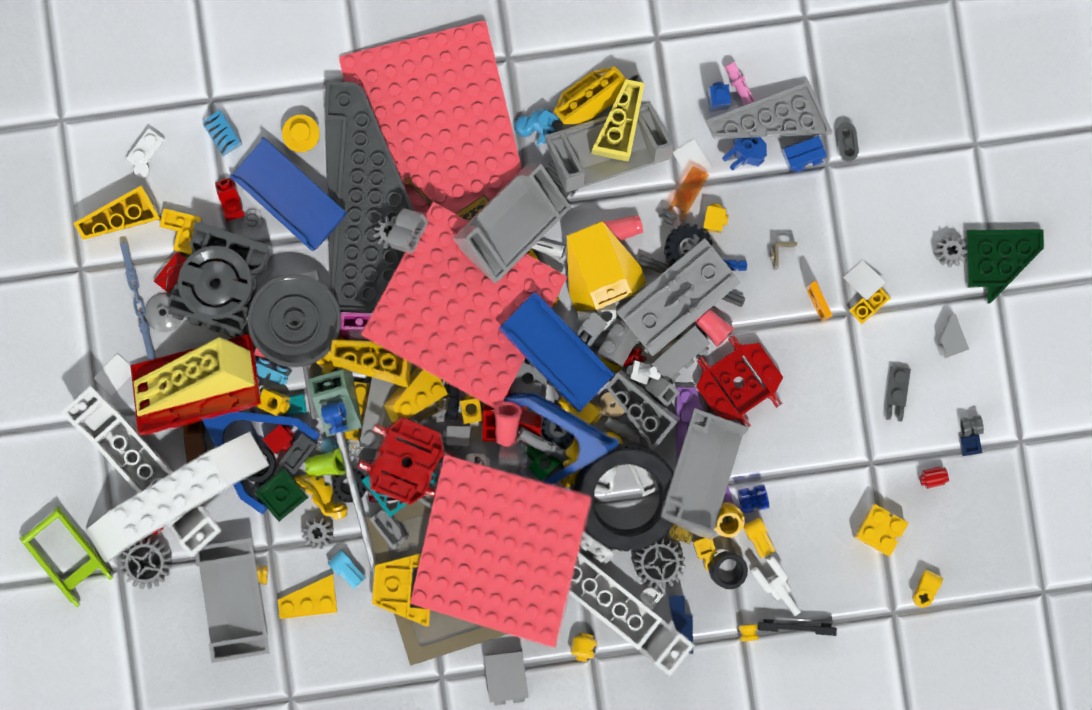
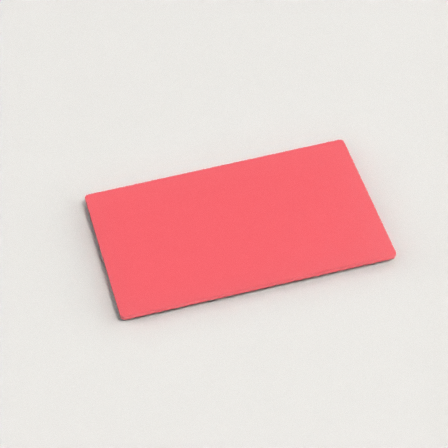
M485 21L340 56L339 61L344 82L356 83L364 90L415 212L426 216L430 206L410 185L404 183L406 177L411 178L412 183L429 199H433L438 205L456 214L483 195L490 202L522 170L490 34Z

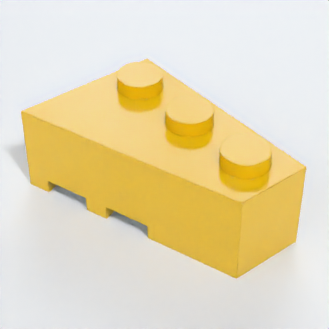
M417 367L410 374L409 388L398 387L384 404V407L392 422L400 416L408 419L448 393L440 378Z

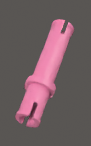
M733 62L724 67L732 81V87H735L743 104L747 105L755 102L745 82L746 79L744 76L742 77L736 63Z

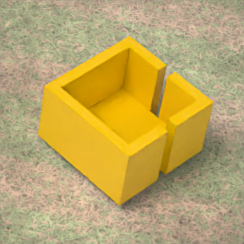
M872 504L854 538L890 557L899 542L895 540L896 537L901 538L909 523L894 514H890L889 511Z

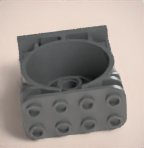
M195 221L194 233L189 244L193 254L187 258L181 267L178 283L175 284L174 294L170 298V306H167L166 310L169 311V315L183 321L184 318H187V321L200 327L202 324H205V327L218 333L220 330H223V333L232 338L242 336L244 325L246 326L247 323L246 319L250 304L257 291L256 275L265 271L268 260L272 257L273 250L269 245ZM214 239L227 243L226 247L212 246ZM242 248L249 251L246 261L235 252V249ZM209 259L226 260L235 266L241 279L248 280V284L239 282L234 270L223 262H208L200 268H196V266ZM215 279H220L221 281L218 288H212V282ZM188 284L194 285V289L198 297L207 304L222 305L229 302L232 298L240 300L241 302L239 304L235 302H230L229 304L218 308L204 306L203 304L198 302L197 299L194 297L192 289L188 287Z

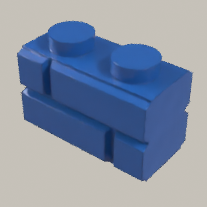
M819 135L782 149V154L789 171L794 170L795 173L805 170V166L809 164L813 166L824 163L823 159L827 157Z

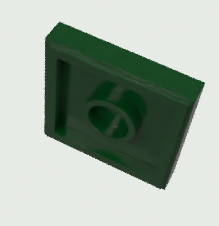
M283 468L254 492L278 522L309 498L286 468Z

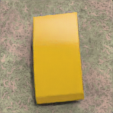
M880 288L869 299L866 300L863 297L849 311L863 324L888 302L891 297Z

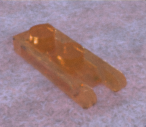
M692 166L668 210L672 212L675 206L684 211L681 215V219L684 220L709 174Z

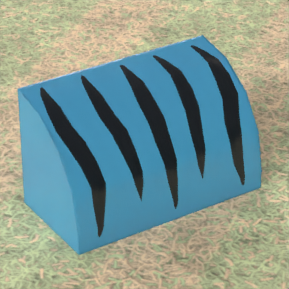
M220 110L203 122L204 128L222 156L227 155L242 145Z

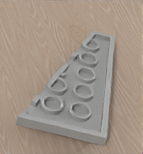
M809 81L712 117L706 121L713 139L830 135L832 133V129Z

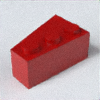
M484 403L482 441L497 442L495 411L493 407ZM525 409L522 410L517 431L523 427L541 437V415ZM515 438V443H526Z

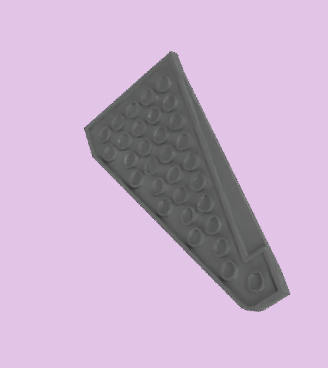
M326 81L325 115L328 196L347 212L344 219L329 235L330 291L338 303L340 312L373 313L405 254L404 251L392 249L390 245L387 249L384 248V242L379 245L377 241L380 238L374 237V234L379 233V231L374 230V227H381L378 220L386 223L385 216H388L391 222L392 217H397L403 208L414 211L364 90L353 82ZM392 228L387 229L385 233L388 235Z

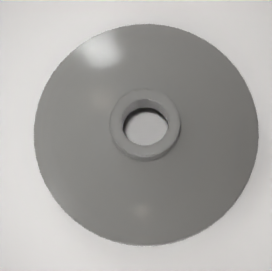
M169 294L154 296L149 300L145 308V318L149 322V326L160 332L174 330L182 321L169 315V311L166 310L167 306H170L171 295ZM161 309L166 310V314L164 316L160 315Z

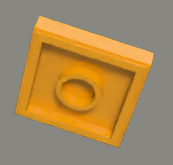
M817 281L810 283L806 287L808 295L821 321L827 320L833 316Z

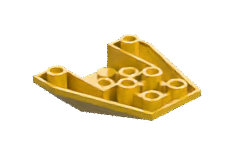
M603 221L566 235L568 289L576 312L597 310L632 296L647 283L639 263Z

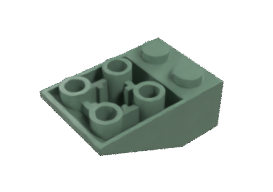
M339 370L308 379L311 398L327 437L336 434H329L328 429L331 428V423L325 424L322 419L321 407L323 405L336 402L344 403L347 417L342 422L347 424L348 430L343 431V433L363 428L352 372Z

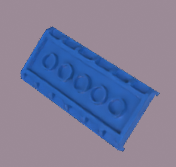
M264 137L261 138V142L233 174H230V177L311 251L319 248L347 214L341 206Z
M536 292L531 294L498 328L577 412H581L582 408L615 376Z

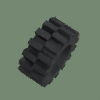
M353 468L361 499L367 491V487L362 482L365 475ZM346 474L334 476L332 490L335 496L341 501L353 502L351 493L344 491L342 487L343 481L347 478Z

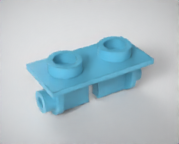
M257 356L255 358L258 376L266 378L267 374L270 373L269 381L279 385L287 384L288 376L292 373V370L273 363L264 357Z

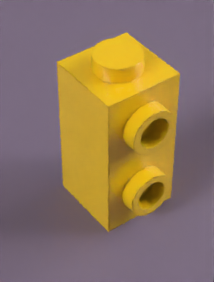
M564 397L559 401L562 409L569 413L571 412L588 424H596L602 416L600 414L602 408L592 400L582 408L581 412H577Z

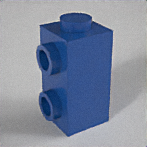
M716 82L709 87L707 92L709 111L729 109L731 105L729 84L724 85V82Z

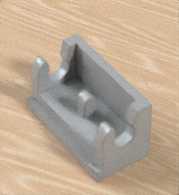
M384 509L370 518V521L393 550L409 539V536L393 516L389 517Z

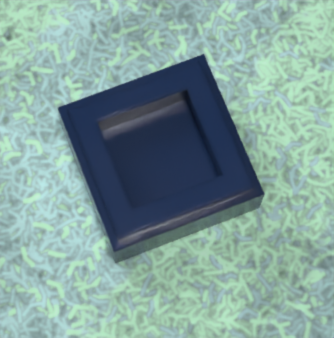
M979 435L959 437L962 456L982 453Z

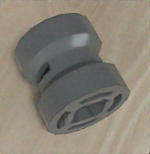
M980 415L974 416L971 419L967 417L960 419L961 431L964 437L970 436L973 433L977 435L984 433L983 421Z

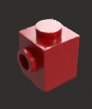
M280 424L263 440L275 454H278L282 450L284 452L293 445L292 441L294 438L292 435L294 432L287 425L283 426Z

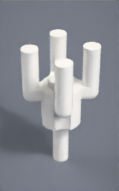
M771 555L766 561L775 572L774 574L765 579L757 567L751 569L750 572L766 593H771L776 601L782 598L793 615L797 616L801 611L788 595L792 591L786 582L788 576Z

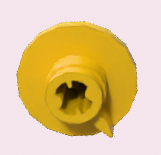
M295 115L285 122L282 129V138L290 150L297 153L307 152L317 145L320 138V129L317 122L311 117Z

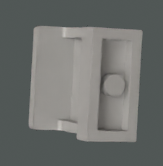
M523 650L484 655L490 703L494 702L496 706L504 705L508 700H513V703L525 702V698H528Z

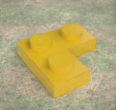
M164 208L159 227L176 231L177 236L173 250L191 255L193 251L189 244L194 233L193 227L195 221L201 223L202 218Z

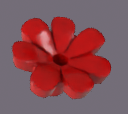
M633 347L623 366L633 365L634 361L632 359L634 357L636 361L641 363L646 361L647 357L646 355H641L643 352L641 348H637L635 351Z

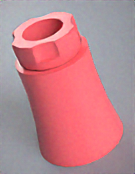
M639 215L603 221L619 241L643 233V225Z
M711 309L695 320L716 347L721 345L735 329Z
M501 402L494 408L496 441L498 444L508 447L515 443L522 409L516 403Z

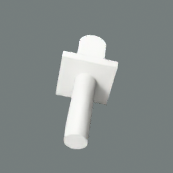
M636 360L626 370V374L630 376L629 379L647 385L649 377L659 380L661 377V373L657 372L656 367Z

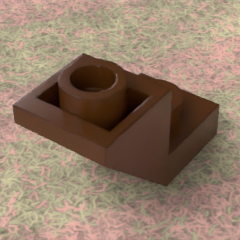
M203 420L184 425L183 436L187 464L207 453L204 439L205 424Z

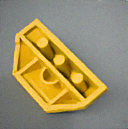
M615 66L591 71L561 93L557 106L553 111L563 124H583L589 122L615 103L626 78Z

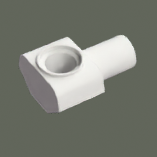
M616 303L594 311H578V325L583 324L592 312L600 317L603 312L611 313L612 319L607 322V326L603 331H610L616 321Z

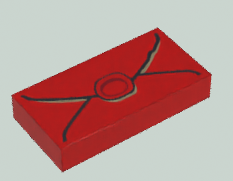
M176 252L153 282L170 293L175 284L178 283L181 267L187 259L179 252Z

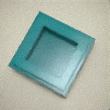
M305 394L288 396L290 397V406L287 411L288 416L307 413Z

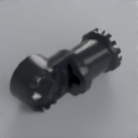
M447 383L446 391L448 394L442 397V399L450 400L445 418L456 420L460 405V399H458L460 389Z

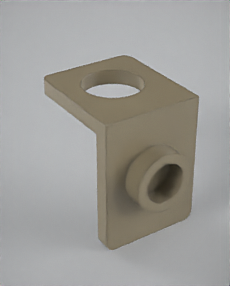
M797 242L774 243V250L770 252V260L774 262V270L779 268L778 247H796Z

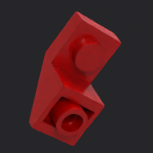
M230 177L215 182L217 195L222 204L226 222L244 217L245 214L235 181Z

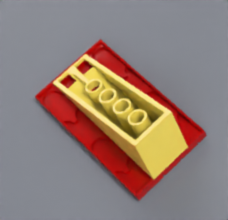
M246 334L227 340L217 338L201 347L130 365L138 434H153L169 428H177L203 419H211L230 412L235 413L261 405L251 336Z

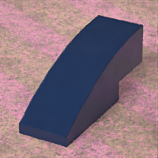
M668 595L669 609L675 630L693 644V615L685 614V596ZM693 648L690 650L689 654H693Z

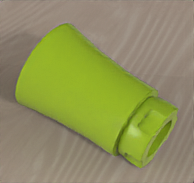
M339 448L324 454L314 455L305 460V471L308 475L346 474Z

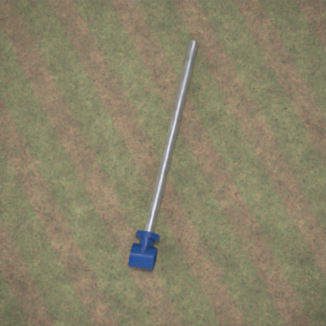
M343 402L323 405L321 407L322 419L325 424L331 423V428L328 429L329 434H336L374 579L375 565L378 564L343 431L348 430L347 424L342 422L347 417L346 408Z

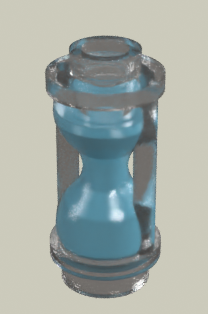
M324 436L318 438L316 452L324 454L339 448L334 439ZM347 442L350 461H354L355 458L359 457L360 447L357 446V442Z

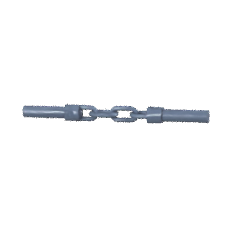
M122 242L120 247L126 267L125 274L130 290L134 291L135 300L133 306L135 314L141 319V323L138 326L143 336L148 360L156 359L150 336L149 322H145L143 317L146 313L144 302L142 299H139L137 293L139 282L136 270L133 268L128 243ZM135 280L136 286L132 288L130 281ZM136 302L137 304L141 302L143 313L141 311L138 313Z

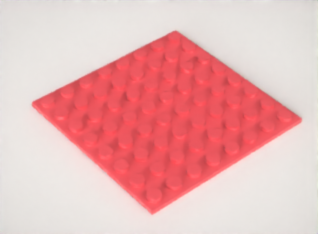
M433 202L425 216L428 219L426 229L420 236L415 251L412 254L405 252L361 335L495 408L497 404L503 402L526 358L498 328L534 292L552 308L567 276L525 254L497 283H494L461 251L453 239L469 221Z
M444 455L410 604L555 648L592 497Z

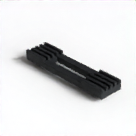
M763 619V622H758L757 629L759 631L779 632V629L813 631L817 635L837 636V628L832 627L831 623H821V626L780 624L774 623V619Z

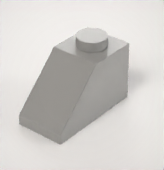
M956 313L948 317L938 339L939 345H937L940 355H943L944 358L969 350Z

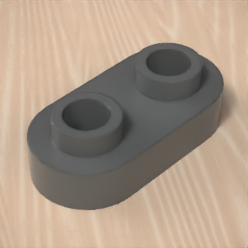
M843 123L837 129L838 149L840 157L844 161L849 162L853 161L859 154L857 131L853 124ZM847 130L849 132V136H844L843 131ZM850 149L852 151V154L847 155L845 153V150Z

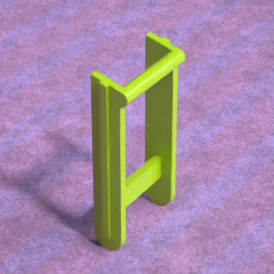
M55 507L49 516L27 534H22L19 538L66 598L76 607H79L81 604L71 590L99 568L109 580L114 578L110 569L59 507ZM57 518L60 519L91 558L64 581H62L30 541Z

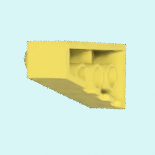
M625 80L593 146L591 154L629 161L645 83Z

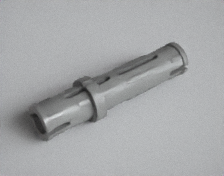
M523 427L518 429L517 439L541 450L546 456H552L561 462L568 459L565 455L566 450L558 447L555 442H549Z

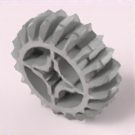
M148 537L146 543L145 539H142L140 544L137 542L134 544V547H129V552H122V554L126 555V558H120L121 562H125V565H121L120 569L126 568V572H123L122 576L129 575L130 577L126 581L129 583L134 580L133 587L140 583V589H144L146 583L147 588L151 589L152 582L155 587H158V579L161 582H165V578L162 575H170L165 569L172 568V565H167V561H171L172 557H165L170 551L166 550L163 552L162 550L166 545L161 544L158 547V539L153 544L151 537ZM142 547L150 548L143 557L134 554ZM155 551L161 560L160 567L154 562ZM148 558L151 566L144 568L141 560H147ZM131 559L138 565L137 575L132 570ZM147 570L158 572L151 579H142L143 574Z
M663 537L660 543L656 541L654 545L647 548L644 547L642 553L636 551L640 559H634V562H639V566H634V569L641 570V572L636 574L637 577L644 575V578L641 580L642 583L646 582L647 579L649 580L648 587H651L653 582L655 583V589L659 588L660 583H662V588L666 589V582L672 587L673 582L671 580L673 578L677 582L680 580L676 577L677 573L680 575L684 574L682 571H679V568L686 567V565L680 564V561H684L685 557L678 556L683 551L680 549L676 552L675 549L678 547V544L675 543L671 547L672 540L670 539L667 541V544H664ZM659 547L667 548L674 557L663 558ZM654 548V559L651 562L644 563L646 554ZM658 555L662 561H669L662 565L663 568L661 570L658 566H650V564H654ZM675 563L674 571L665 578L666 566ZM655 568L660 579L650 577L645 569Z

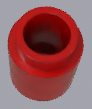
M939 466L922 470L919 480L921 486L929 489L945 485V483L949 482V476L946 467L941 468Z

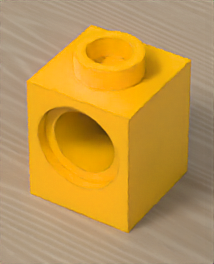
M263 389L260 396L261 405L256 407L273 415L281 416L289 409L290 397L273 389ZM274 399L277 400V406H276V407H274V405H273Z
M471 395L463 397L464 401H460L464 424L483 421L480 400ZM469 404H474L477 407V411L473 415L466 412V407Z

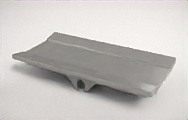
M704 238L618 309L616 313L635 334L650 355L653 356L739 285L740 281L711 244Z

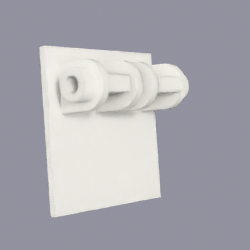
M583 532L579 552L591 557L594 563L605 566L615 553L610 548L595 541L587 532Z

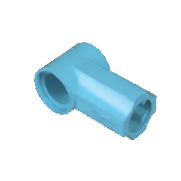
M342 549L327 562L353 589L366 578Z

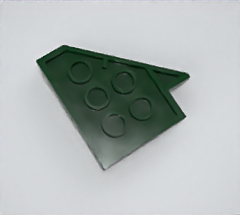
M1044 229L967 230V288H986L987 304L992 303L1044 249Z

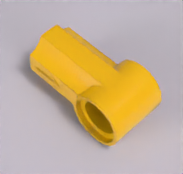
M760 517L744 524L743 529L748 539L752 541L760 558L775 552L767 535V529Z

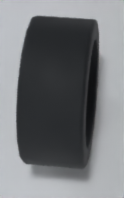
M262 446L259 447L267 457L269 466L263 474L251 475L246 478L252 482H263L269 479L276 468V460L273 453Z
M724 551L712 559L709 566V574L715 584L724 589L733 590L745 582L748 575V567L741 556L730 551ZM727 559L736 561L739 566L737 576L731 581H723L718 574L720 565Z

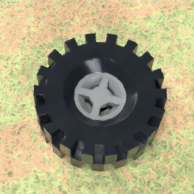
M686 223L684 227H682V224L678 225L677 229L671 230L664 245L666 262H670L669 266L673 265L687 253L686 251L691 250L704 238L712 246L713 241L709 239L710 234H705V229L703 227L698 229L696 224L693 227H690V223Z

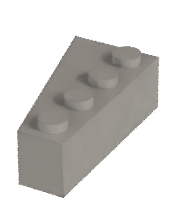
M620 370L606 388L619 406L626 412L630 421L637 427L641 436L648 442L652 451H654L680 418L640 384L629 379L630 376L623 370Z

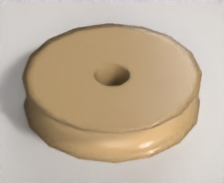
M609 391L600 397L598 404L602 408L601 414L605 417L616 419L625 413ZM614 402L615 407H610V403Z

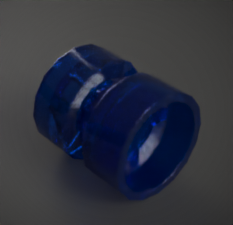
M764 484L754 486L752 490L749 488L737 490L743 514L753 512L754 508H757L759 511L770 508Z

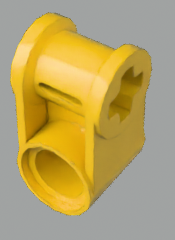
M925 570L913 596L914 604L921 608L930 606L944 578L929 570ZM925 594V599H927V602L920 603L921 599L919 598V596Z

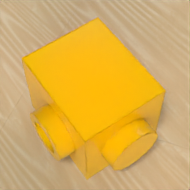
M712 203L711 206L706 207L703 222L705 231L721 234L723 225L727 226L729 215L726 214V209L722 208L723 205Z

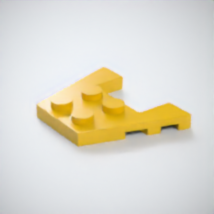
M422 553L375 565L372 604L429 627L430 609L410 607L412 568L419 567Z

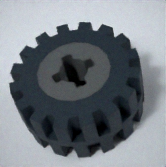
M547 418L543 420L542 433L547 441H553L556 445H564L573 439L574 434Z

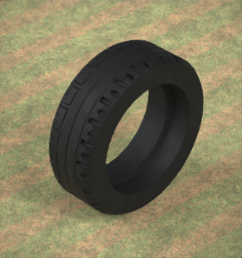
M619 443L615 448L582 467L575 479L573 492L592 497L584 527L586 532L595 541L605 545V547L625 552L642 550L644 547L647 548L654 545L656 541H660L666 535L665 533L669 532L674 523L661 517L674 474L671 467L656 452L634 443ZM620 465H635L645 469L653 476L659 489V503L654 515L645 524L633 529H618L610 526L599 516L594 504V493L598 481L607 471Z

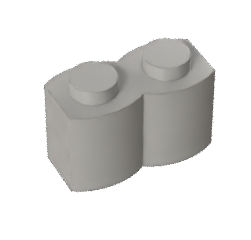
M403 208L396 217L395 226L388 233L387 243L394 249L412 254L418 245L420 236L426 229L428 219L421 213Z

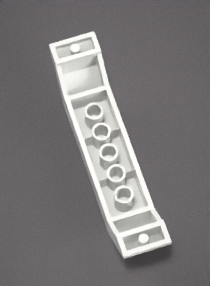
M92 386L86 389L62 411V414L98 448L138 494L174 473L150 444L138 434V431ZM203 504L167 524L179 544L191 557L221 532V529Z
M248 432L207 452L112 509L86 529V532L104 563H107L135 543L230 486L269 466V463L251 432Z
M578 552L568 594L671 676L694 647V644Z

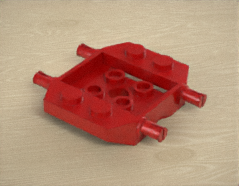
M732 335L728 340L734 347V351L713 366L708 365L703 356L696 361L703 372L696 388L716 416L726 420H737L741 425L750 427L751 425L746 419L745 413L766 398L770 399L776 408L783 404L776 395L783 376L760 343L742 345L735 335ZM743 356L765 385L764 389L742 359ZM714 376L716 377V379L718 380V382L720 383V385L723 387V389L725 390V392L727 393V395L730 397V399L732 400V402L734 403V405H735L737 408H734V406L732 405V403L729 401V399L727 398V396L724 394V392L722 391V389L720 388V386L717 384V382H716L715 379L713 378ZM736 377H741L744 380L743 387L737 388L734 386L733 381Z
M401 416L386 428L375 423L372 431L382 434L383 439L373 463L360 459L357 467L367 470L369 473L370 489L409 505L426 494L435 498L434 493H436V490L429 487L432 473L439 460L444 459V455L454 457L453 454L443 450L441 433ZM396 436H397V437L402 438V439H404V440H406V441H409V442H411V443H414V444H416V445H419V446H421V447H424V448H426V449H429V450H431V452L428 453V452L423 451V450H421V449H419V448H416V447H414V446H411V445H409V444H406V443H404V442H401V441H399V440H396L395 438H396ZM404 457L411 458L410 466H402L401 461ZM382 470H383V471H386V472H388V473H391V474H393V475H396V476H398V477H401V478H403V479H406V480H408V481H411V482H413V483H416L417 485H413V484H411V483H408V482H406V481H403V480H401V479H398V478H396V477H393V476H391V475H388V474H386V473H383Z

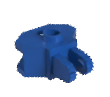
M761 137L734 138L733 149L726 153L722 159L724 162L730 160L733 156L738 159L731 164L730 169L732 171L745 164L758 167L764 163V158L767 156V144Z

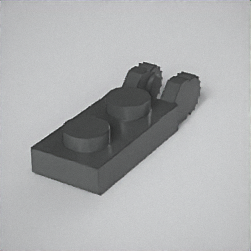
M891 366L886 398V420H890L892 417V405L899 406L897 421L902 422L911 369Z
M301 433L281 459L279 466L271 477H274L283 468H286L291 476L295 475L318 444L304 433Z

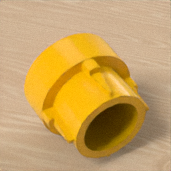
M723 502L714 530L721 536L733 538L742 530L744 516L739 506L731 502ZM725 516L733 517L730 523H724L722 519Z

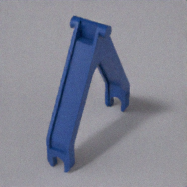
M512 393L509 394V397L504 398V402H513L519 406L529 407L574 434L579 442L580 455L577 461L545 481L539 482L553 485L619 444V440L616 437L608 436L538 394Z
M230 412L211 419H203L216 448L224 444V433L227 427L238 420L294 425L314 440H317L321 435L302 420L292 417ZM242 481L233 485L242 501L259 513H265L267 507L247 493Z

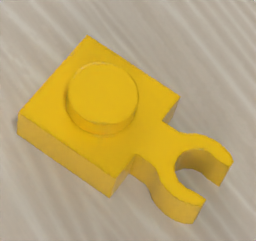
M701 537L693 540L692 543L697 558L699 560L704 558V568L709 571L707 565L712 561V555L717 554L713 539Z

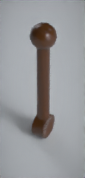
M406 177L404 179V183L410 185L428 202L429 206L435 202L412 183L411 178Z

